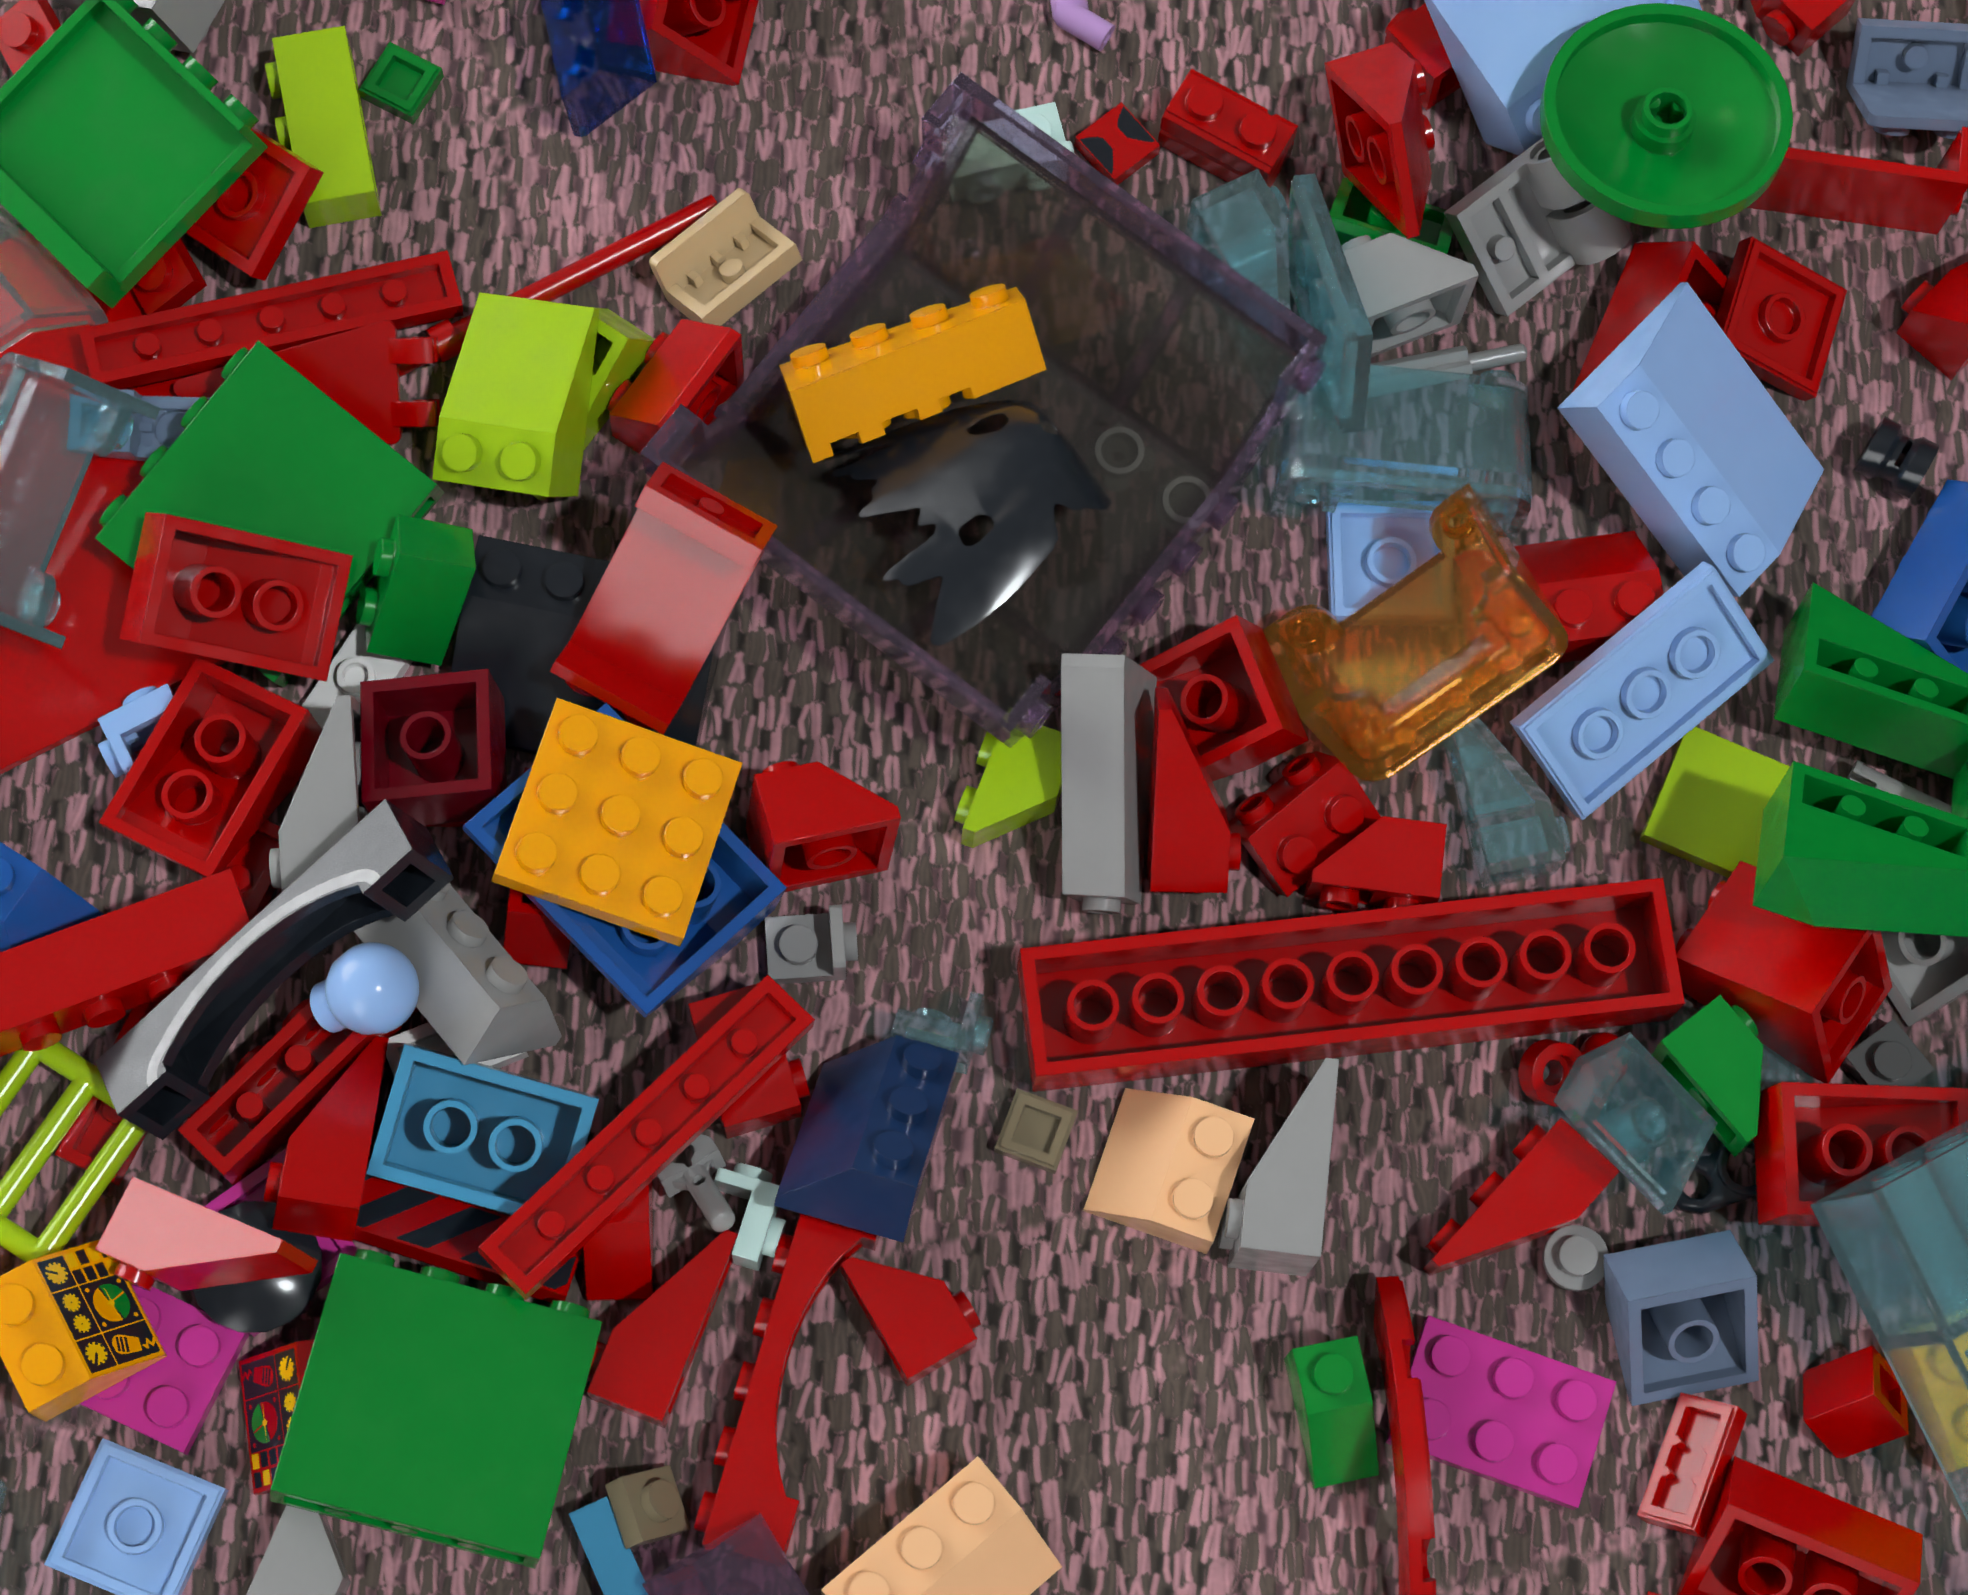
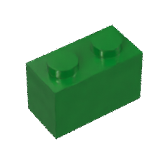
M397 514L390 538L380 537L375 549L373 575H376L373 588L364 586L358 600L356 623L365 625L366 652L438 666L442 665L476 570L473 529Z

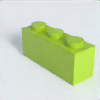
M345 25L272 38L276 61L265 63L266 75L272 99H283L286 115L275 118L278 141L281 145L324 172L303 210L309 228L382 216L354 60Z

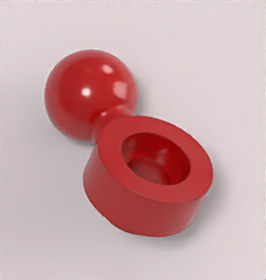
M1608 1032L1591 1035L1583 1042L1580 1050L1569 1043L1543 1039L1532 1044L1523 1054L1518 1069L1519 1083L1525 1095L1535 1102L1553 1107L1566 1106L1580 1096L1585 1087L1587 1077L1601 1084L1613 1083L1623 1077L1630 1065V1052L1628 1046L1620 1037ZM1549 1063L1550 1072L1548 1077L1544 1080V1069L1546 1064Z

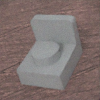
M842 904L829 905V913L765 917L768 975L778 984L846 980V961H858L856 922L843 923Z

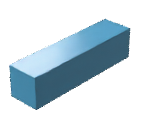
M608 1496L569 1513L603 1595H651L632 1549L625 1548Z

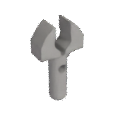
M700 1134L689 1145L693 1152V1157L691 1158L692 1166L686 1167L683 1163H674L672 1161L657 1175V1178L669 1198L683 1190L689 1191L711 1228L717 1232H724L733 1226L735 1214L712 1179V1175L718 1168H723L726 1164L712 1138Z

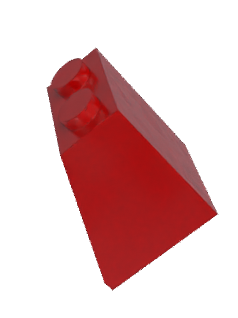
M1740 861L1727 881L1722 880L1715 886L1710 895L1707 910L1694 929H1687L1677 943L1676 954L1684 993L1704 1006L1721 995L1730 1006L1737 1005L1741 1007L1756 1024L1759 1032L1757 1038L1763 1045L1816 1080L1829 1083L1892 988L1881 931L1817 927L1753 906L1757 867Z

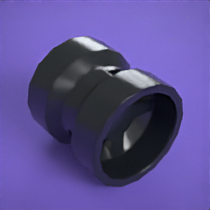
M1884 416L1870 437L1853 470L1869 479L1875 477L1882 478L1889 482L1892 492L1908 500L1925 476L1940 446L1925 437L1911 438L1903 433L1901 424ZM1900 453L1904 454L1898 466L1894 465Z

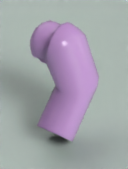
M1050 0L1052 17L1058 27L1098 51H1102L1111 38L1115 25L1091 12L1088 8V0Z

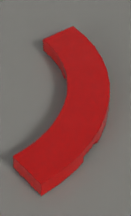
M1399 1276L1376 1277L1374 1334L1382 1368L1392 1442L1398 1525L1399 1595H1436V1579L1430 1578L1427 1566L1428 1546L1430 1539L1435 1538L1426 1416L1421 1379H1418V1377L1412 1378L1410 1369V1348L1415 1343L1413 1326L1403 1280L1400 1281Z

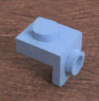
M168 684L159 688L149 686L139 689L124 699L123 706L97 719L107 738L99 743L98 747L115 778L123 774L127 775L137 758L135 752L143 748L175 693Z

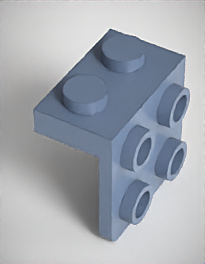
M1857 18L1846 89L1866 123L1873 126L1874 131L1888 136H1905L1910 133V129L1933 130L1934 134L1940 137L1955 139L1962 127H1968V24Z

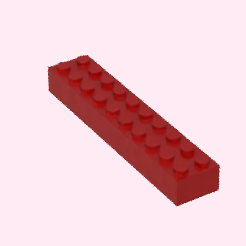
M1663 878L1020 948L1017 962L1032 1092L1668 1021L1685 1004Z

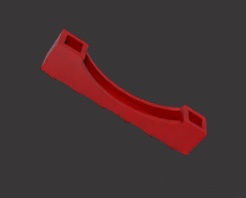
M801 1213L794 1236L782 1233L771 1269L772 1272L782 1274L774 1300L763 1296L752 1335L763 1338L756 1363L744 1360L733 1395V1400L744 1402L736 1428L724 1426L714 1458V1465L724 1467L718 1491L713 1493L705 1490L694 1525V1530L705 1533L702 1541V1546L705 1550L782 1571L800 1509V1500L786 1497L780 1475L777 1452L778 1406L787 1362L804 1319L823 1288L841 1268V1263L851 1258L862 1247L875 1251L879 1239L878 1235Z

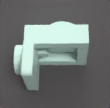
M736 1163L733 1171L718 1168L714 1182L720 1192L749 1200L734 1245L732 1258L733 1263L759 1271L764 1255L772 1258L775 1257L780 1237L784 1233L786 1220L776 1217L779 1207L774 1206L780 1185L771 1183L773 1174L755 1166Z

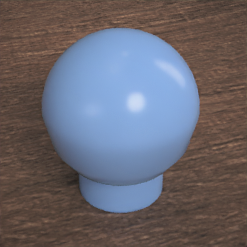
M378 942L355 945L334 961L326 980L313 986L310 993L311 1011L319 1025L329 1032L336 1033L347 1028L363 1035L391 1032L407 1021L417 1005L419 997L418 975L411 961L393 946Z

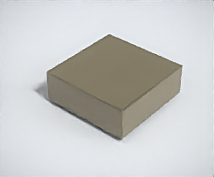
M1017 1088L994 1152L1055 1174L1078 1110Z

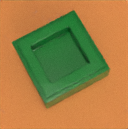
M389 42L360 87L359 92L362 99L414 125L442 81L444 74L441 67Z

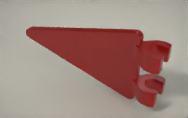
M385 320L274 352L387 444H396L401 440L402 427L438 426L441 399L400 400L399 364H431L439 361L438 336L397 338L396 325L392 321ZM224 367L178 379L173 386L174 393L179 397L205 396L211 398L225 381L221 377Z

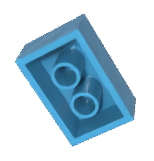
M407 1043L403 1047L366 1174L512 1215L585 1147L599 1097L481 1063L463 1065L456 1056Z

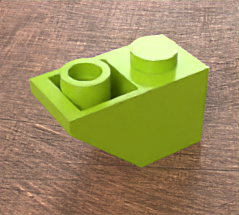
M1006 713L1000 731L988 728L976 764L986 767L978 789L969 785L966 786L955 814L954 821L964 824L961 844L971 848L1054 813L1062 793L1061 732Z

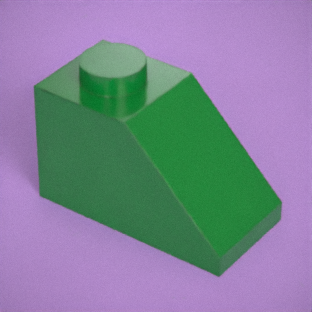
M1719 995L1662 1039L1650 1056V1059L1729 1152L1736 1157L1747 1148L1758 1134L1763 1044L1757 1038L1759 1032L1752 1018L1741 1007L1737 1005L1730 1006Z
M1358 1336L1292 1349L1284 1358L1313 1489L1378 1476L1379 1466L1373 1400Z

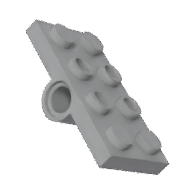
M1543 137L1444 212L1468 262L1474 264L1479 274L1478 281L1493 311L1504 316L1512 314L1575 264L1591 265L1601 262L1619 252L1630 240V233L1626 226L1630 222L1599 209L1575 191L1552 162Z

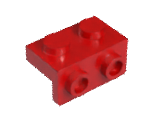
M1319 751L1304 753L1290 761L1283 769V777L1265 792L1255 793L1242 801L1235 810L1236 816L1228 822L1230 832H1240L1241 844L1245 846L1273 889L1285 897L1290 896L1309 879L1315 867L1381 818L1342 758Z

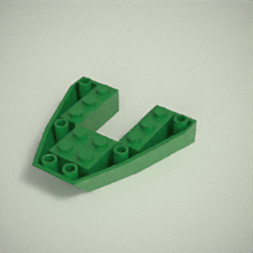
M1813 582L1783 633L1774 719L1952 778L1951 813L1793 761L1763 810L1753 906L1817 927L1968 937V673Z

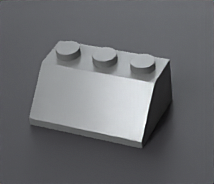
M450 882L406 922L394 915L354 931L363 943L378 942L393 946L411 961L419 979V997L416 1007L463 1065L555 1046L562 1037L547 999L528 978L526 970L512 959L491 934L485 921L470 909L451 886Z

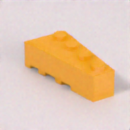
M1005 284L986 286L969 295L971 302L947 309L943 303L929 305L912 312L909 315L911 322L887 329L884 323L872 324L852 332L849 335L850 342L827 349L825 343H816L792 352L789 355L791 361L781 364L779 367L813 464L834 456L830 444L842 438H857L859 443H866L886 435L884 429L891 424L892 418L903 415L905 419L916 418L923 420L943 412V409L951 404L950 395L961 391L963 398L975 399L1047 370L1026 300L1018 288L1014 287L1007 290Z

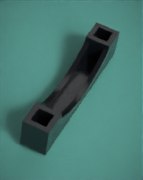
M384 799L99 1057L95 1063L117 1115L164 1140L211 1097L207 1087L227 1050L259 1007L295 971L329 945L365 925L394 915L406 922L453 880L454 877L428 829L387 799Z

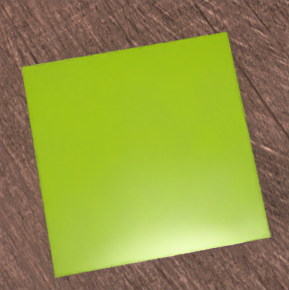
M1695 726L1678 743L1639 840L1727 878L1730 877L1740 861L1757 867L1763 810L1790 766Z

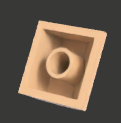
M1125 1088L1083 1211L1207 1254L1214 1242L1255 1119L1190 1096Z

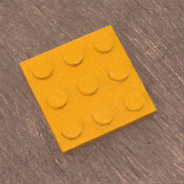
M556 698L491 882L680 947L743 763Z

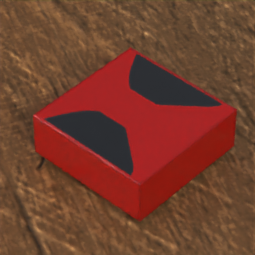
M1122 102L1075 136L1074 142L1076 149L1112 189L1156 157L1160 150V144Z

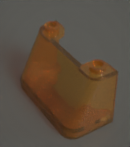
M1470 483L1442 501L1434 509L1429 519V532L1441 552L1340 623L1324 607L1309 604L1298 606L1288 611L1263 629L1301 720L1346 768L1361 780L1374 782L1385 780L1397 774L1554 665L1563 656L1568 647V634L1556 611L1486 502Z

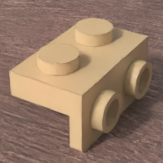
M737 188L654 254L649 260V265L665 298L671 305L692 321L721 326L803 259L792 240L759 216L750 194L742 188Z

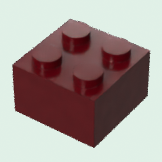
M489 669L360 682L362 803L369 813L384 799H387L423 826L469 821L507 788L504 697Z

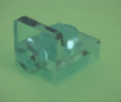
M971 991L962 1024L952 1022L949 1016L934 1009L918 1008L915 1012L898 1008L891 1030V1037L898 1035L958 1052L960 1054L955 1072L967 1074L973 1053L982 1056L985 1054L992 1030L993 1018L984 1016V994Z

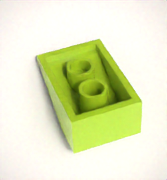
M479 292L440 412L432 480L544 497L578 496L600 308Z

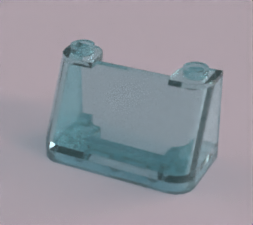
M1315 352L1299 354L1296 356L1295 361L1287 363L1282 368L1279 378L1269 517L1300 519L1302 507L1318 501H1323L1322 512L1332 513L1335 512L1338 502L1459 513L1458 525L1471 526L1474 518L1478 517L1485 522V537L1516 540L1531 510L1532 471L1528 390L1525 384L1516 380V376L1513 373L1503 370H1490L1480 375L1339 362L1332 361V358L1328 355Z

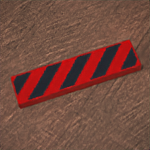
M365 1174L353 1240L487 1283L512 1287L478 1251V1246L510 1216L461 1200ZM583 1247L531 1297L549 1303L552 1301H565Z

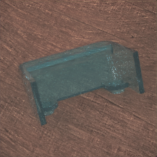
M8 352L0 358V625L62 649L66 637L45 628L55 618L61 602L60 592L56 590L55 577L45 572L93 455L105 457L113 449L119 450L126 444L134 425L132 413L156 420L161 408L70 368L13 352Z

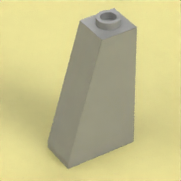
M1062 653L1061 658L1062 894L1082 902L1083 912L1094 914H1120L1121 904L1141 905L1152 756L1154 697L1157 677L1126 655Z

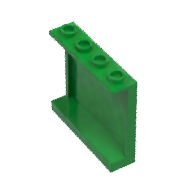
M85 0L0 88V204L79 282L109 307L113 308L268 146L251 130L259 120L232 94L223 102L211 92L218 81L197 60L190 55L182 64L170 53L178 43L150 17L141 25L131 16L138 7L133 0Z
M258 340L251 350L243 347L231 357L221 373V377L225 381L210 399L203 396L188 409L180 423L184 431L169 448L162 445L150 455L140 470V475L144 479L131 495L127 497L122 494L107 507L99 520V524L103 528L95 539L134 569L145 513L150 512L170 514L353 555L340 616L341 620L359 598L362 588L364 586L368 587L376 577V575H373L375 549L380 537L390 538L397 514L424 519L445 492L433 480ZM255 667L272 682L283 688L295 676Z
M357 1249L354 1256L340 1253L271 1485L270 1501L535 1569L542 1553L603 1321L589 1318L590 1311L587 1308L571 1302L552 1301L550 1308L526 1302L510 1286L490 1283L486 1285L485 1291L459 1284L460 1276L445 1269L424 1266L421 1267L420 1273L393 1267L395 1260L380 1252Z

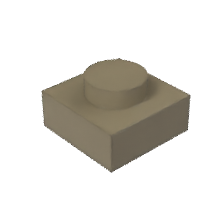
M670 1465L622 1476L605 1484L626 1549L672 1538L691 1529Z

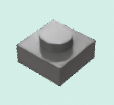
M1892 1019L1851 1050L1842 1063L1860 1085L1914 1086L1935 1070L1895 1019Z

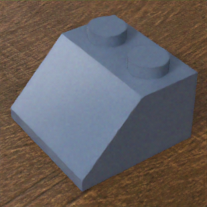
M1731 1230L1603 1255L1605 1304L1631 1406L1679 1397L1680 1392L1695 1394L1759 1381L1757 1275Z

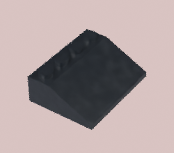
M479 535L475 548L476 570L461 609L451 672L489 669L504 697L506 748L537 754L556 698L597 711L605 704V702L594 696H585L575 692L566 684L564 679L551 673L550 670L555 660L570 641L610 561ZM727 622L681 708L664 733L665 736L699 747ZM609 705L625 722L631 723L623 716L620 710ZM645 728V729L654 731V732H656V733H659V732H657L656 730H654V729H652V728Z

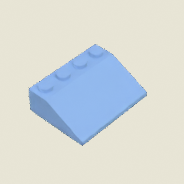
M1424 0L1483 140L1490 146L1518 156L1543 137L1540 125V103L1550 66L1563 44L1582 26L1610 11L1639 4H1676L1702 10L1699 0Z
M1680 282L1557 407L1682 574L1686 576L1704 561L1715 567L1734 597H1740L1781 554L1824 471L1819 461L1688 282Z

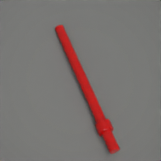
M710 194L508 296L551 302L671 242L718 203L713 195ZM472 314L452 324L446 319L425 330L426 336H438V355L441 363L460 354ZM399 364V378L426 364Z

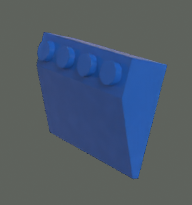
M607 703L597 710V712L624 721ZM531 768L463 825V831L496 865ZM722 823L685 937L680 947L526 893L524 894L646 1018L728 953L758 926L765 917L769 916L775 910L787 887Z

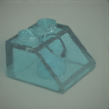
M1630 1032L1578 1057L1553 1100L1572 1123L1662 1215L1673 1211L1717 1125L1713 1117Z

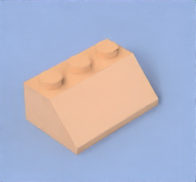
M977 1456L821 1589V1594L1031 1595L1060 1570L1062 1566L1022 1508Z

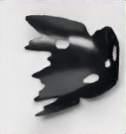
M989 401L959 407L944 412L940 416H931L886 432V435L866 443L857 442L833 451V454L844 452L843 455H848L873 446L889 445L832 473L835 477L851 475L854 480H877V483L871 489L873 499L861 510L859 517H870L918 508L920 509L919 526L936 525L935 533L931 538L900 560L883 577L884 581L899 580L904 586H912L939 576L943 578L930 637L931 643L936 646L952 641L984 620L1012 596L1053 551L1059 539L1054 516V506L1056 504H1061L1077 511L1084 508L1106 510L1112 504L1096 476L1048 413L1030 401ZM1004 414L1009 419V422L999 431L981 435H973L967 432L968 428L990 416ZM1044 421L1049 422L1057 434L1044 431L1041 423ZM976 515L991 517L994 522L993 529L975 545H963L958 535L961 527Z

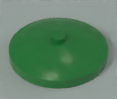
M1652 3L1627 6L1603 14L1582 26L1563 44L1550 66L1542 92L1540 125L1543 140L1552 162L1569 185L1594 206L1610 215L1642 226L1662 229H1687L1710 225L1734 216L1750 206L1767 190L1776 177L1788 150L1792 135L1793 111L1790 94L1779 68L1770 55L1750 35L1725 19L1703 10L1676 4Z

